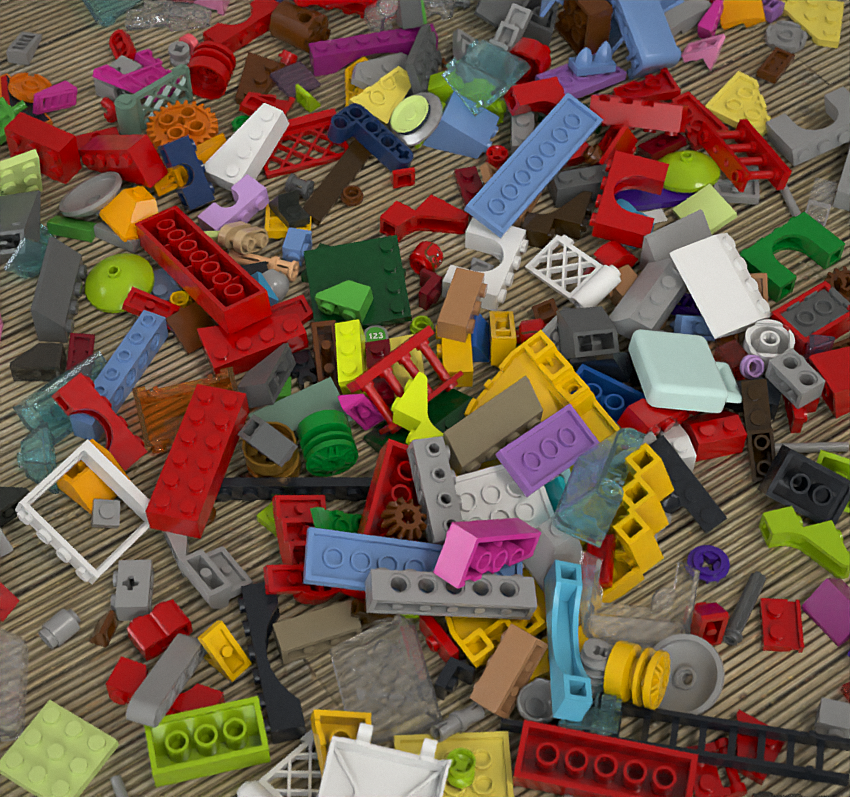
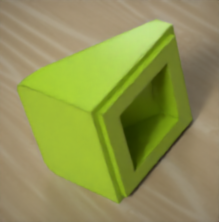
M299 84L296 85L297 103L309 113L321 107V104Z

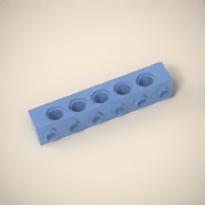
M143 310L94 381L96 391L110 401L111 409L115 413L118 412L167 339L168 330L165 317ZM85 414L70 416L75 436L88 439L89 441L94 439L98 442L104 433V429L96 419Z

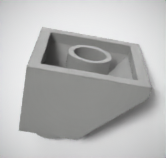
M558 512L536 528L542 533L533 556L523 560L524 567L534 577V580L544 593V578L554 560L580 564L581 567L585 565L586 557L577 533L561 512Z

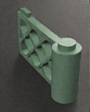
M181 63L171 69L172 72L133 95L121 94L115 99L114 104L120 135L142 134V130L147 128L146 123L149 122V117L144 120L146 113L151 111L149 116H154L153 111L160 112V107L163 106L165 100L175 105L182 90L185 91V96L178 100L180 104H183L185 100L188 103L193 100L190 71L187 65ZM183 75L179 84H176L175 82L177 81L178 77ZM166 85L162 94H158L160 88ZM175 87L176 89L171 97H168L172 88ZM149 95L144 105L141 104V99ZM155 97L159 98L154 108L150 107Z

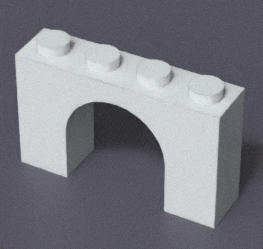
M472 217L466 230L465 248L490 254L501 263L490 271L481 272L485 273L484 283L488 284L485 298H480V302H482L481 308L496 311L499 304H503L505 301L506 288L512 285L514 269H519L521 263L520 255L521 253H526L529 241L525 240V229L511 226L504 236L500 238ZM450 264L442 283V297L446 298L456 267L458 266Z

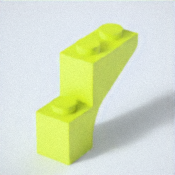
M418 372L414 380L409 379L404 388L403 396L401 398L397 397L391 408V411H393L392 422L410 431L406 439L408 446L412 440L443 436V433L435 428L428 418L427 376Z

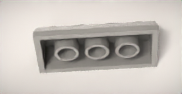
M672 258L648 263L613 310L609 318L617 328L618 334L631 340L636 330H660L688 290Z

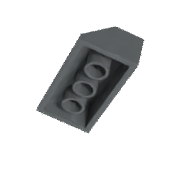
M607 164L559 171L547 185L555 208H561L584 191L592 192L591 202H595L598 194L603 195L604 190H600L603 176L608 177L609 175L608 172H605Z
M49 237L30 311L38 341L68 343L69 334L74 331L73 317L78 314V296L81 297L83 293L82 280L87 277V265L83 264L80 253L54 237Z

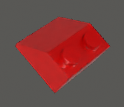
M724 410L720 413L689 417L680 424L688 434L697 455L695 462L743 452L747 433L738 414Z

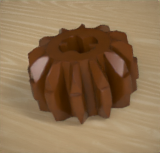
M401 497L395 502H389L386 510L381 513V518L384 521L381 523L380 528L388 529L386 537L393 535L394 539L417 541L422 536L421 532H424L427 528V524L424 523L427 519V514L420 513L422 505L415 507L413 505V498L405 502Z

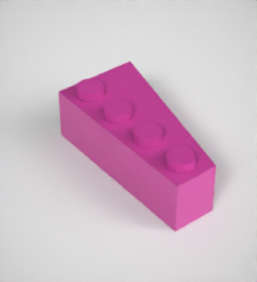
M519 518L452 522L447 530L446 540L433 573L459 589L465 586V581L469 579L475 582L481 579L482 574L489 571L493 574L500 571L504 564L512 566L532 557L542 532Z

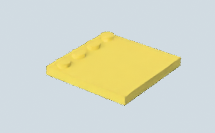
M508 731L456 733L443 742L437 743L434 759L438 761L447 760L449 753L457 748L470 750L476 758L475 779L473 783L465 788H456L446 778L443 797H514ZM431 734L394 735V749L420 755L424 738L436 741L437 739H434Z

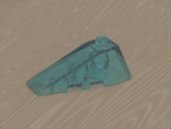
M100 350L26 397L15 405L13 409L29 431L51 446H55L72 433L73 429L70 416H67L51 396L80 372L94 382L107 364V361Z

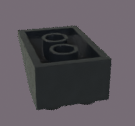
M783 444L757 489L787 507L792 506L795 511L817 523L832 520L834 525H836L850 500V480Z

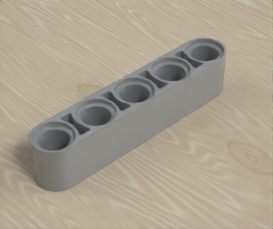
M180 633L177 634L132 696L127 708V720L153 728L159 725L203 660L206 650L197 638Z

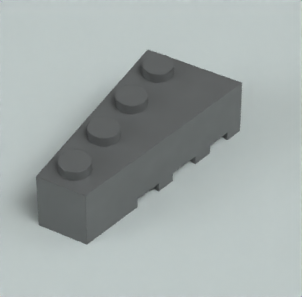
M525 0L522 7L532 10L534 13L521 38L534 39L549 47L559 3L555 1L545 16L541 17L539 15L542 0Z

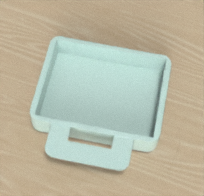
M642 329L636 330L633 333L628 351L649 405L657 408L720 413L726 402H742L741 392L729 365L724 362H715L704 337Z

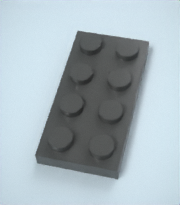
M430 24L421 25L405 63L414 95L428 92L430 75L438 73L439 65L442 63L441 52L437 51L435 45L436 35L434 31H431Z

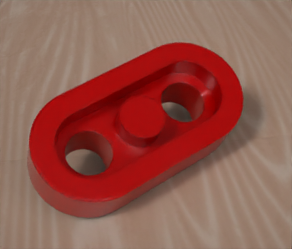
M122 29L114 31L110 36L109 46L115 59L117 60L123 55L134 61L136 48L130 35Z

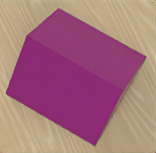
M826 578L804 602L801 609L839 647L850 639V587L842 579Z

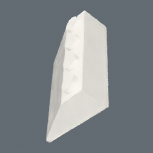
M728 233L713 235L669 253L714 339L747 331L749 327L755 325V322L771 317L769 304L761 296L757 282L748 272L745 260L740 257L735 248V241Z

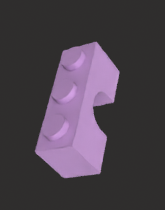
M246 174L231 187L235 205L224 208L214 202L197 216L201 229L203 231H220L225 224L239 221L248 223L256 213L263 210L270 202L266 187Z

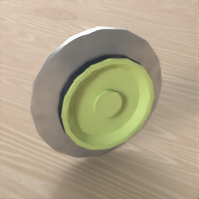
M421 92L407 97L394 109L387 128L407 147L420 144L438 127L442 118L443 105L436 95L428 92Z

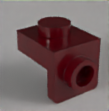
M422 268L420 271V286L422 288L419 290V307L427 311L432 304L438 302L441 296L442 277L435 272Z

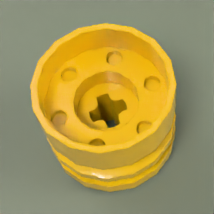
M623 640L618 641L611 650L605 668V696L608 699L624 703L632 698L633 704L641 707L644 705L647 709L651 710L658 708L665 695L669 681V653L664 650L656 651L652 647L645 648L642 652L641 646Z

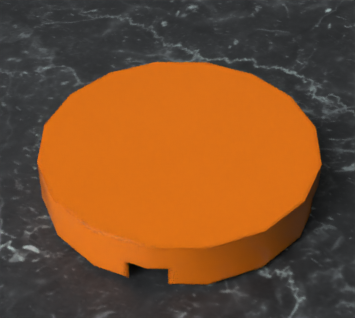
M22 72L13 75L9 80L8 89L15 98L21 101L33 103L35 93L52 86V83L47 78L39 74L28 76L29 73Z

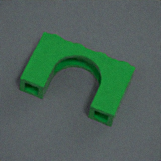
M802 212L798 216L790 218L783 226L776 227L765 238L758 239L748 249H743L739 255L745 260L749 273H767L768 297L777 303L793 292L797 276L775 258V253L782 250L799 251L825 270L841 259L845 243L806 212Z

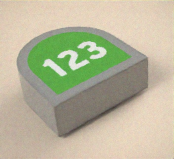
M370 326L364 331L366 342L388 339V332L382 326Z

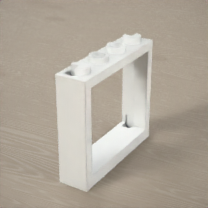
M88 439L25 496L15 509L18 512V518L24 524H30L37 531L36 534L45 544L50 543L57 550V556L63 562H69L76 569L75 572L81 580L89 581L91 584L96 582L150 528L145 512L150 500ZM80 460L144 521L97 569L89 564L31 507L33 503Z

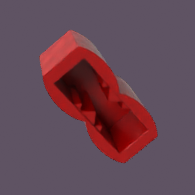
M173 599L158 603L150 614L134 618L126 628L129 639L146 661L162 654L178 633L189 636L193 632L191 621Z

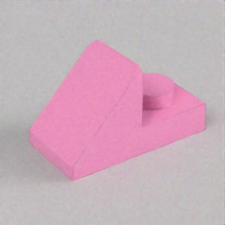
M724 34L688 43L681 57L684 62L699 61L703 58L709 70H712L726 37Z

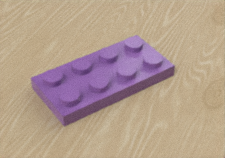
M568 64L536 75L535 81L557 76L560 84L563 86L564 94L569 93L577 99L625 80L627 72L616 65L615 72L577 77Z
M568 404L499 450L495 455L525 496L528 497L596 450L601 444L572 405Z

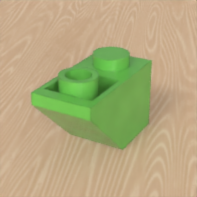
M350 280L323 290L315 296L318 309L328 315L333 313L342 316L347 321L359 319L362 323L374 299L371 287Z

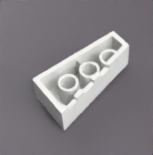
M263 103L204 164L206 169L204 174L207 181L231 191V187L246 174L256 180L289 125L284 112Z

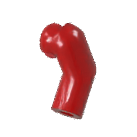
M104 97L100 102V105L107 110V114L104 113V118L108 122L114 123L117 121L115 104L108 97Z

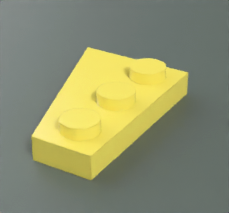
M400 66L396 67L371 87H367L362 93L352 97L347 104H361L386 126L391 119L394 109L411 88L407 71Z

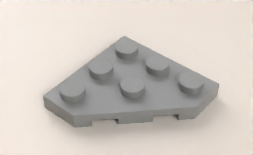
M400 52L357 63L353 69L350 84L364 90L369 86L371 87L380 78L398 66L406 70L405 63L408 55ZM412 87L410 88L404 99L414 95Z

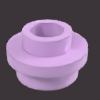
M749 354L741 360L740 372L745 378L754 379L762 375L764 362L759 356ZM750 363H752L751 370H749Z

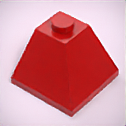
M613 125L609 127L598 144L600 146L599 149L603 153L595 165L607 164L609 158H614L615 151L634 154L636 150L635 145L638 140L626 125Z

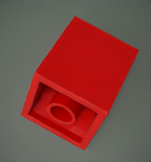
M850 346L809 356V365L819 372L825 380L820 397L836 419L849 413Z

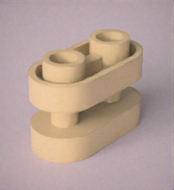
M239 221L225 224L220 229L217 240L220 247L234 249L235 252L245 255L262 250L267 246L269 237L266 229L257 226L252 227L248 223Z

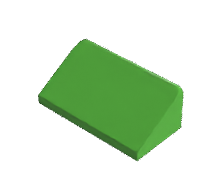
M57 215L48 220L47 228L49 234L92 243L95 238L94 225L98 223Z

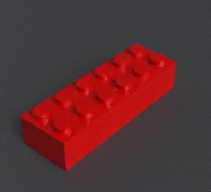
M201 384L196 385L145 511L151 529L201 539L240 436L237 434L243 428L249 413L246 393Z
M388 439L380 449L357 534L386 537L388 529L380 528L381 523L384 521L381 518V513L386 510L389 502H395L401 497L405 502L413 498V505L415 507L419 505L407 454L408 445ZM342 588L341 593L360 600L366 598L365 591Z
M524 720L513 775V785L562 796L571 795L573 797H692L698 754Z

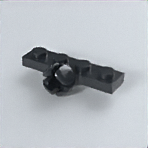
M664 435L649 445L662 459L674 491L669 494L670 498L661 504L664 512L672 514L677 509L684 507L705 534H708L727 519L726 515Z

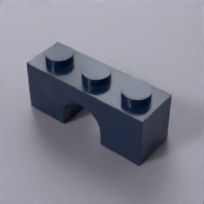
M186 135L158 146L166 168L181 165L188 173L187 183L176 189L184 211L192 210L215 200L213 195L215 194L214 187L206 179L204 174L206 172L205 166L201 160H198L196 155L197 147L192 138L190 139Z

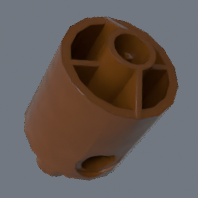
M283 0L271 14L270 33L272 37L309 54V43L326 41L330 38L331 30L328 29V16L309 7H300L293 0Z

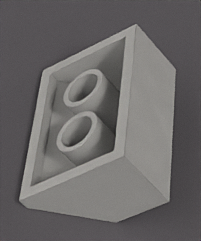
M700 209L644 236L639 269L643 271L648 263L671 258L670 252L711 237L712 234L704 212Z

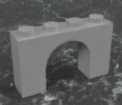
M845 87L824 95L825 112L835 121L826 128L819 130L803 129L797 126L785 113L766 122L768 140L794 167L850 141V92Z

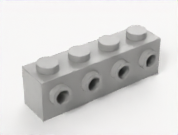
M443 436L412 440L407 448V454L418 503L422 505L420 512L427 514V519L424 521L427 524L425 530L427 543L444 545L447 530L452 522L465 521L462 520L460 512L462 510V500L455 490L456 475L454 470H451L449 464L450 449L448 445H445Z

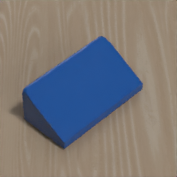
M481 314L479 316L475 315V327L473 334H471L473 362H489V324Z

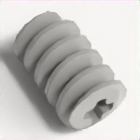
M596 638L585 641L580 652V658L586 674L591 678L592 698L599 699L604 691L605 668L612 647L607 642Z

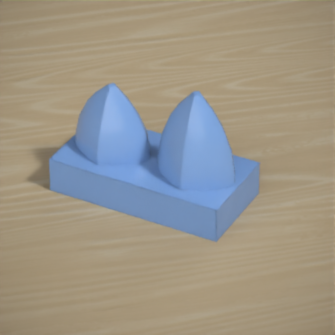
M607 41L600 46L596 55H592L591 51L585 47L579 52L577 57H571L568 61V66L577 77L615 72L617 65L612 59L611 46Z
M676 314L675 320L669 324L674 333L699 335L704 337L706 341H715L702 315Z

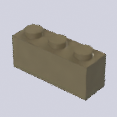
M352 600L335 602L329 607L319 610L312 609L303 615L283 618L277 623L272 624L274 639L283 665L362 641V626L359 618L351 617Z

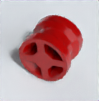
M501 145L490 146L486 151V162L499 170L508 159V150Z

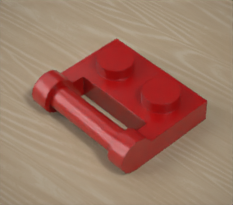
M721 738L715 742L706 743L705 751L727 754L729 738ZM698 745L684 748L697 749ZM697 763L693 797H742L748 791L745 783L741 782L737 769L724 767L730 786L723 787L716 765Z

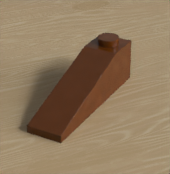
M336 320L311 322L317 382L331 377L339 394L343 395L338 383Z

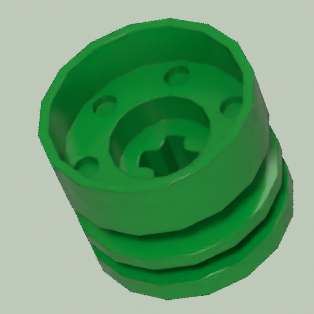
M337 410L314 412L298 424L296 431L300 447L303 450L302 453L307 471L312 475L319 477L334 476L349 470L356 464L359 457L358 450L352 437L348 417L343 412Z

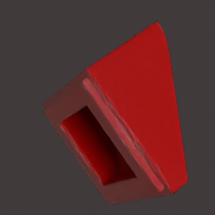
M415 167L392 170L390 180L393 189L414 186Z

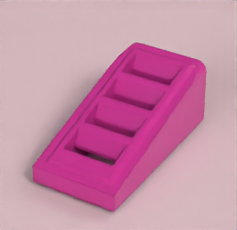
M714 0L698 23V37L706 39L715 36L724 8V0Z
M65 80L35 93L33 113L37 115L76 105L77 87Z

